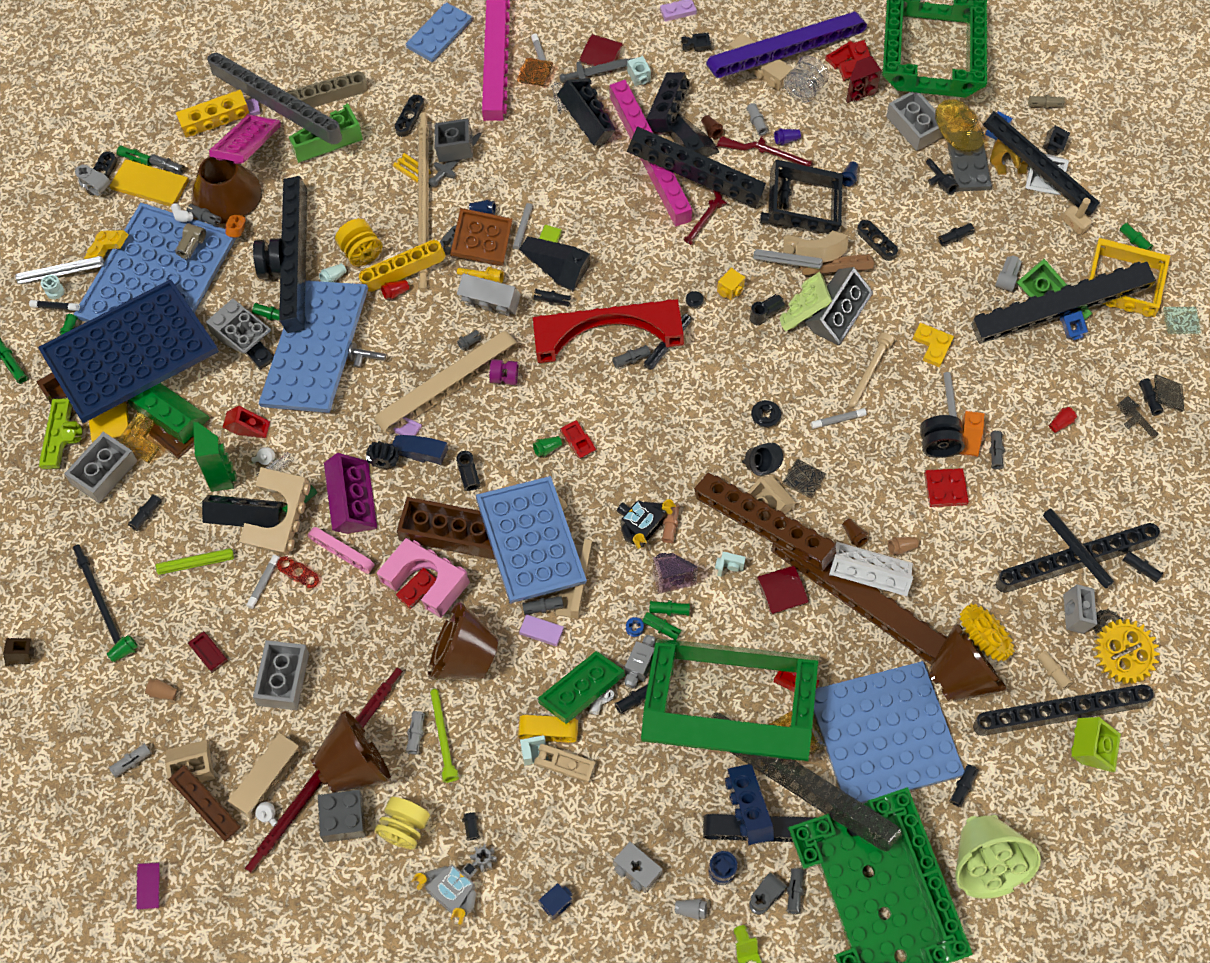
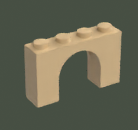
M261 467L255 486L260 490L283 495L287 501L288 511L284 520L275 527L264 528L244 523L239 542L246 546L289 555V552L294 548L295 541L293 538L295 532H298L300 527V514L305 509V496L310 492V481L305 477Z

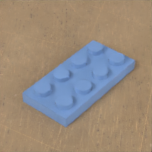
M446 2L406 43V48L433 63L473 21L471 15Z

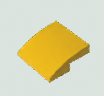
M126 401L89 420L92 443L102 432H105L114 439L131 436Z

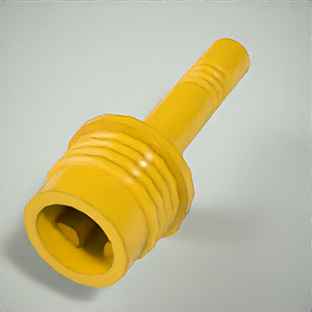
M487 267L486 271L457 268V275L464 273L503 283L504 271L497 268Z

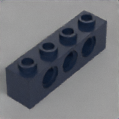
M752 764L727 768L728 777L725 778V785L727 790H731L730 801L732 806L736 805L735 816L737 821H741L740 831L742 837H746L748 845L773 841V824Z

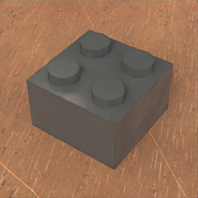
M469 118L434 123L435 151L439 162L473 158V133Z
M360 790L318 795L319 828L323 843L366 837L363 796Z

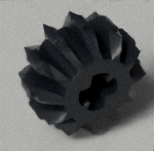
M372 442L367 448V462L372 464L373 467L392 469L396 466L399 459L398 448L387 442Z

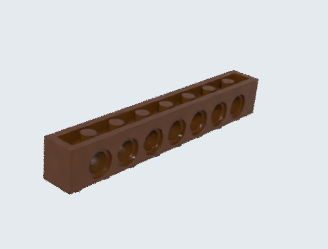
M707 473L694 488L697 500L821 571H824L836 554V544L830 538L820 536L814 529L804 527L798 520L788 518L783 512L772 509L767 503L756 500L751 494L740 491L735 485L724 482L717 475L714 476Z

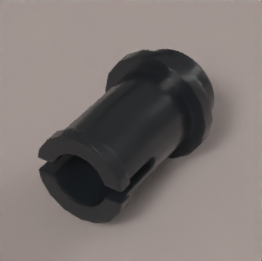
M475 812L464 814L462 822L465 824L466 840L479 839L477 825L479 817L476 816Z

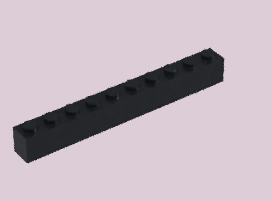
M300 176L283 179L279 321L287 333L305 330L307 187Z
M1136 262L1128 268L1123 269L1121 267L1107 275L1102 273L1092 280L1084 279L1074 286L1071 284L1066 285L1056 292L1051 290L1040 297L1032 296L1022 303L1014 302L1004 309L1002 307L996 308L992 313L986 315L985 313L978 314L974 317L971 326L978 343L981 344L1151 288L1156 280L1148 262Z

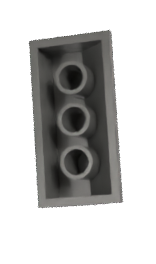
M854 267L837 270L827 286L832 302L826 308L820 309L811 318L804 321L814 334L836 345L842 343L873 294V291Z

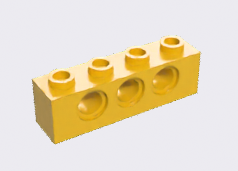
M240 89L175 113L186 138L242 119L250 112Z

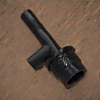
M931 158L926 160V164L935 173L934 177L928 179L929 185L932 186L938 182V186L947 194L955 193L959 185L953 175L950 173L944 174Z

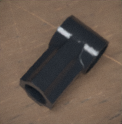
M775 294L763 302L752 304L749 317L750 322L754 325H762L768 317L785 308L783 298Z
M469 451L459 452L456 461L464 491L476 490L481 485L473 455ZM464 460L469 461L468 464H462L461 462Z

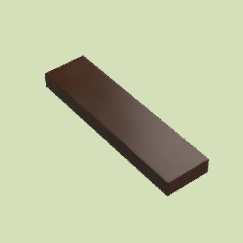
M185 764L168 779L224 842L241 828V825Z

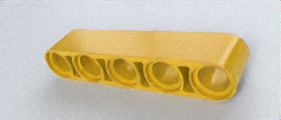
M430 240L362 270L359 273V280L362 284L367 285L368 292H373L380 289L384 283L399 281L442 262L446 255L438 240Z

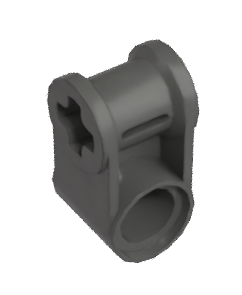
M771 872L751 895L749 907L752 913L756 915L764 914L788 887ZM760 900H763V901H764L763 904H762V903H760L759 905L756 904V901H760Z

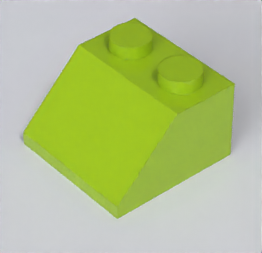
M1100 717L1077 718L1071 757L1082 765L1115 772L1121 734Z

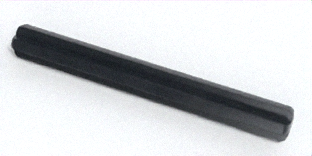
M1051 508L1046 510L1043 517L1104 588H1109L1114 583V580Z

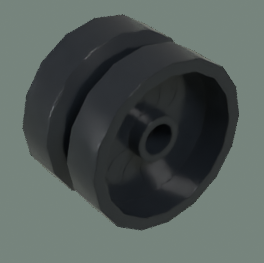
M271 238L269 244L265 239L254 241L253 260L258 279H269L271 274L275 278H280L281 238Z
M938 415L924 420L920 425L923 453L928 457L947 458L962 452L965 448V442L962 435L963 427L961 420L951 415Z

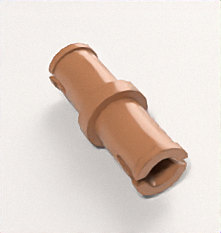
M675 504L676 507H671L673 513L671 515L667 514L666 519L663 520L664 530L661 541L664 543L674 542L675 530L679 524L677 519L680 505Z

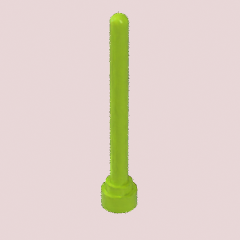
M434 688L430 691L444 764L441 776L444 783L457 781L459 775L455 766H452L439 693Z

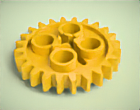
M972 603L961 610V617L959 619L962 621L961 625L966 628L964 632L970 635L968 638L973 639L974 645H978L980 651L984 650L986 656L990 655L993 660L997 659L998 662L1001 660L1004 662L1013 655L1015 651L1013 649L1015 646L1011 643L1013 640L1008 637L1010 634L1004 630L1005 626L1000 625V620L995 619L994 614L990 615L987 609L984 611L981 605L978 607L977 604L973 605Z
M1118 619L1115 623L1112 621L1108 623V626H1103V632L1097 633L1100 639L1093 641L1098 645L1092 648L1093 651L1098 652V655H1095L1093 658L1100 660L1096 666H1103L1104 668L1101 673L1108 672L1107 678L1115 677V683L1122 680L1123 685L1128 684L1129 681L1131 684H1135L1137 680L1141 682L1144 681V677H1150L1149 671L1156 670L1153 665L1159 663V661L1154 659V657L1160 655V653L1155 652L1154 649L1159 647V645L1152 643L1156 637L1150 638L1148 636L1151 630L1143 631L1144 624L1137 627L1136 620L1130 624L1129 619H1125L1123 622L1121 619ZM1127 634L1132 636V643L1127 640ZM1110 642H1112L1115 645V651L1111 650L1109 646ZM1138 643L1141 644V647L1114 660L1111 659V656ZM1137 652L1142 655V661L1138 660ZM1120 660L1125 663V669L1120 667Z

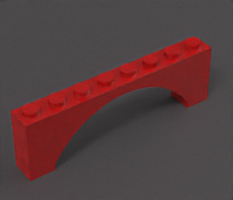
M678 299L532 317L538 363L556 361L558 353L574 337L589 329L610 324L629 325L643 329L658 337L665 343L666 347L684 345V333Z

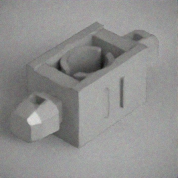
M645 636L642 643L636 641L624 667L625 675H627L625 686L634 688L638 680L645 681L653 659L655 638L653 636Z

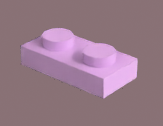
M681 0L660 6L665 22L695 15L697 11L692 0Z

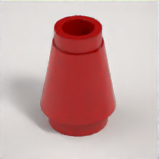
M406 280L387 282L381 286L382 295L386 300H392L409 290Z
M1068 406L1062 408L1048 426L1054 433H1057L1074 423L1077 414Z

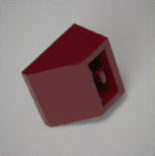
M873 56L856 62L849 81L846 97L847 103L856 102L863 97L872 96L877 92L882 70Z

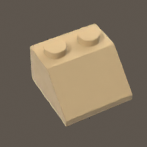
M772 475L760 477L747 492L756 500L767 503L772 509L779 510L785 515L796 504L793 498Z

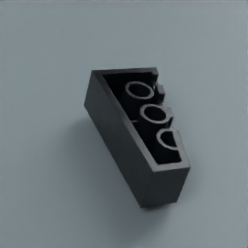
M591 79L567 80L557 93L561 103L570 112V115L578 123L580 129L585 133L593 146L606 144L616 130L608 114L603 111V103L598 101L596 97L598 94L596 89L591 87Z

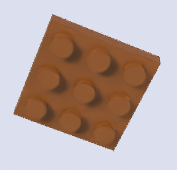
M460 208L450 256L503 266L513 219Z

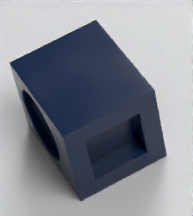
M557 883L538 902L540 907L554 921L572 904V893L565 885L561 887Z

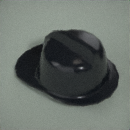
M765 443L750 448L745 454V459L741 461L748 470L757 476H762L779 469L783 462V452L778 444Z

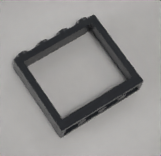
M776 159L770 169L768 221L829 234L831 231L838 232L842 221L843 174ZM778 177L831 188V220L777 209Z

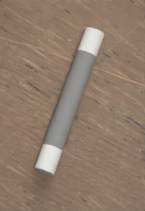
M532 34L531 38L539 62H541V67L545 64L543 73L545 75L546 70V75H550L549 69H546L549 67L547 66L538 35Z
M865 408L812 421L811 426L812 429L866 416L867 413Z
M273 555L246 604L248 608L253 609L280 560V557L277 555Z

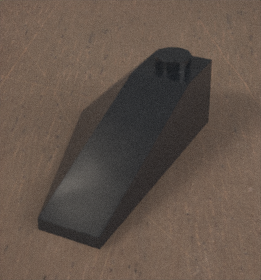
M680 113L677 114L675 124L670 132H668L674 143L706 157L719 153L718 148L709 136Z

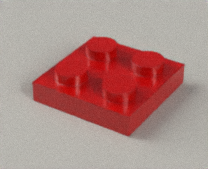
M963 468L925 470L924 476L929 507L968 505L969 500Z

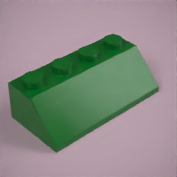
M162 383L127 400L131 408L145 418L148 417L151 422L157 426L159 425L165 432L173 435L183 444L194 435L193 422H198L203 426L210 419L207 414Z
M193 422L195 458L210 491L234 489L237 475L236 471L233 470L232 462H229L228 452L225 453L224 443H220L218 436L200 423Z

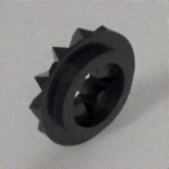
M763 400L753 406L751 417L760 428L762 426L769 428L773 425L776 426L780 421L781 410L776 403ZM763 412L770 413L769 418L766 416L762 417Z

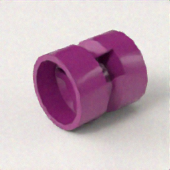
M492 359L489 382L501 384L503 381L506 385L516 386L519 363L517 361H507L504 363L503 360ZM504 369H508L507 376H504Z

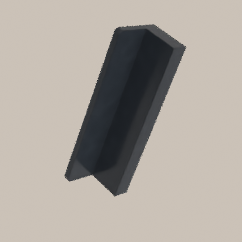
M207 495L202 501V522L244 527V523L271 528L279 524V514L282 512L283 502Z

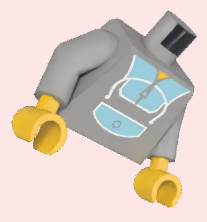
M467 863L461 871L454 865H450L449 867L443 866L430 870L424 874L416 873L411 882H419L416 887L417 890H421L424 884H427L425 886L426 891L452 914L451 920L454 917L460 918L459 925L463 923L464 917L474 909L476 888L470 879L477 870L470 863Z

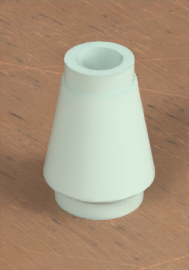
M342 263L325 268L319 273V279L321 282H336L347 270Z

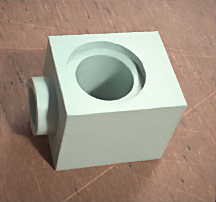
M643 56L627 61V72L635 86L644 85L651 81V70Z

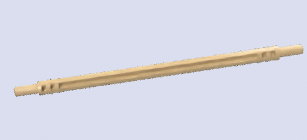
M425 112L420 113V126L418 127V246L428 242L429 128L427 126V113ZM429 267L418 272V276H420L419 290L422 292L427 290Z

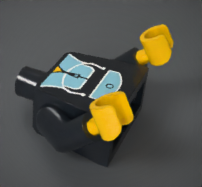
M667 499L663 503L637 500L632 507L622 502L617 508V512L623 516L621 519V532L625 541L635 545L637 549L643 547L663 524L665 519L664 512H667L669 515L673 513L671 507H676L671 499Z

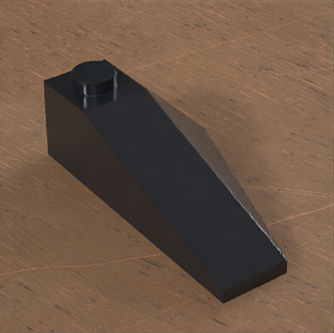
M528 236L519 249L531 262L538 265L545 274H548L557 285L573 292L590 267V253L574 246Z

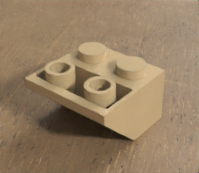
M208 739L166 750L165 766L167 778L169 779L185 764L201 782L215 779ZM168 780V783L175 790L176 788Z

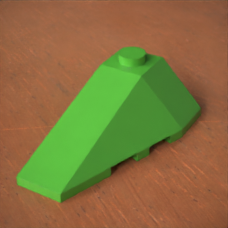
M1045 259L1038 262L1016 282L1028 297H1040L1048 291L1054 290L1056 292L1067 285ZM1089 309L1081 310L1084 320L1092 314Z

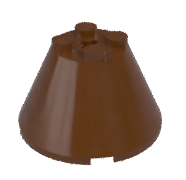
M957 622L930 666L931 672H929V676L935 684L940 683L943 687L941 692L948 701L951 699L953 701L1002 693L1008 690L977 645H974V641L968 638V634H962L963 628Z
M347 710L340 714L317 753L310 759L313 766L321 772L318 774L319 779L324 785H328L332 793L386 784L391 781L390 771L373 741L368 743L364 736L365 730Z

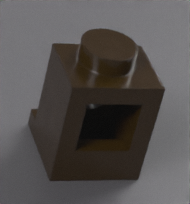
M6 638L3 651L5 667H10V664H30L31 659H35L36 647L32 646L31 638Z

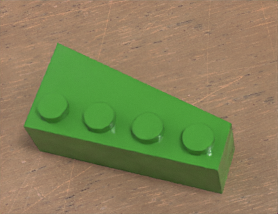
M348 103L343 106L342 110L338 112L335 110L329 116L339 123L342 134V141L340 143L330 144L304 128L289 136L292 151L298 163L363 140L360 125Z

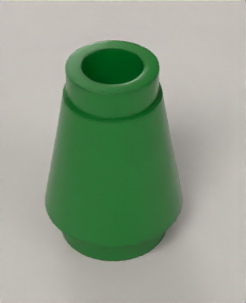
M556 436L537 439L533 443V450L536 456L545 457L561 447V438Z
M128 634L127 636H122L106 654L114 663L134 653L138 645Z

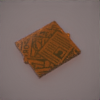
M526 57L523 66L520 68L517 82L544 87L548 77L551 76L550 72L554 63Z

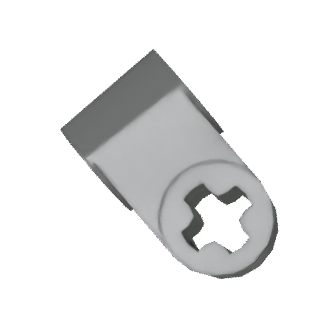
M79 165L75 169L80 186L96 196H99L111 184L106 175L92 169L88 165Z

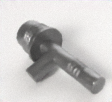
M354 342L349 347L347 359L353 361L356 356L353 365L356 368L361 367L363 357L382 361L386 360L385 353L357 349V344Z

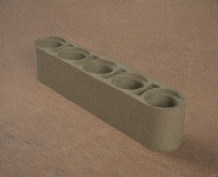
M357 71L293 89L287 93L314 108L365 93L367 91L365 74Z

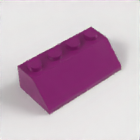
M337 452L324 462L332 531L350 534L377 529L367 460Z

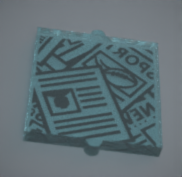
M1196 307L1163 308L1164 322L1166 323L1168 334L1201 333L1199 326L1200 318H1198Z

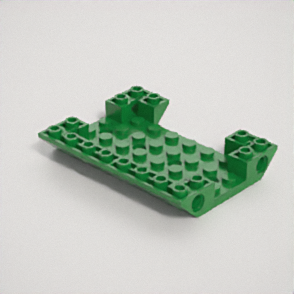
M908 787L868 800L864 804L788 827L802 868L807 869L820 865L850 949L834 955L837 963H899L894 958V953L897 950H901L905 954V960L902 963H952L973 955ZM849 825L857 827V836L853 837L848 834L847 827ZM864 866H870L873 869L874 874L872 878H867L863 875L862 870ZM880 908H886L889 911V918L887 920H882L879 917L878 911Z

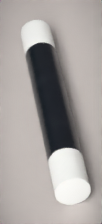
M30 300L29 306L35 308L80 310V305L75 303Z

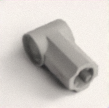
M1012 255L1006 258L1003 269L1000 271L995 284L996 287L1013 291L1018 278L1017 273L1022 262L1019 257Z

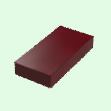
M205 631L188 642V645L211 673L228 662L227 658Z

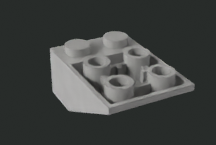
M233 298L206 321L208 329L213 336L223 344L243 354L271 331L267 325Z

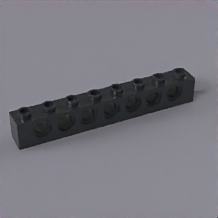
M638 126L626 151L753 208H756L766 185L763 181Z

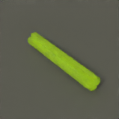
M232 548L157 563L155 568L159 575L232 560L234 559V552Z

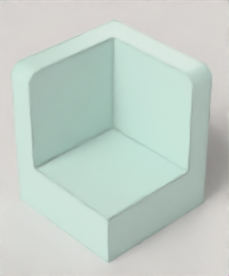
M544 735L520 740L525 766L533 764L535 758H538L540 744L546 745Z

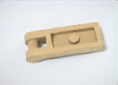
M540 744L538 758H535L533 763L535 766L546 768L586 783L589 782L595 764L594 761ZM547 755L553 756L551 762L546 760Z

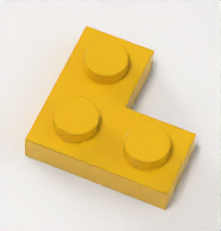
M125 230L100 231L95 236L94 242L88 248L83 259L98 256L103 258L108 249H121L128 237Z
M920 322L912 340L929 346L923 361L940 368L954 336Z

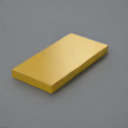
M125 159L112 180L110 188L111 190L171 207L172 204L178 202L189 179L182 175Z

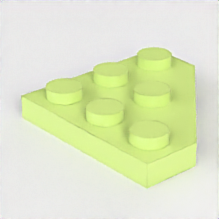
M820 271L804 281L800 294H795L788 304L790 308L787 313L783 312L780 316V322L785 331L795 328L800 322L811 318L814 313L826 308L832 302L826 282Z

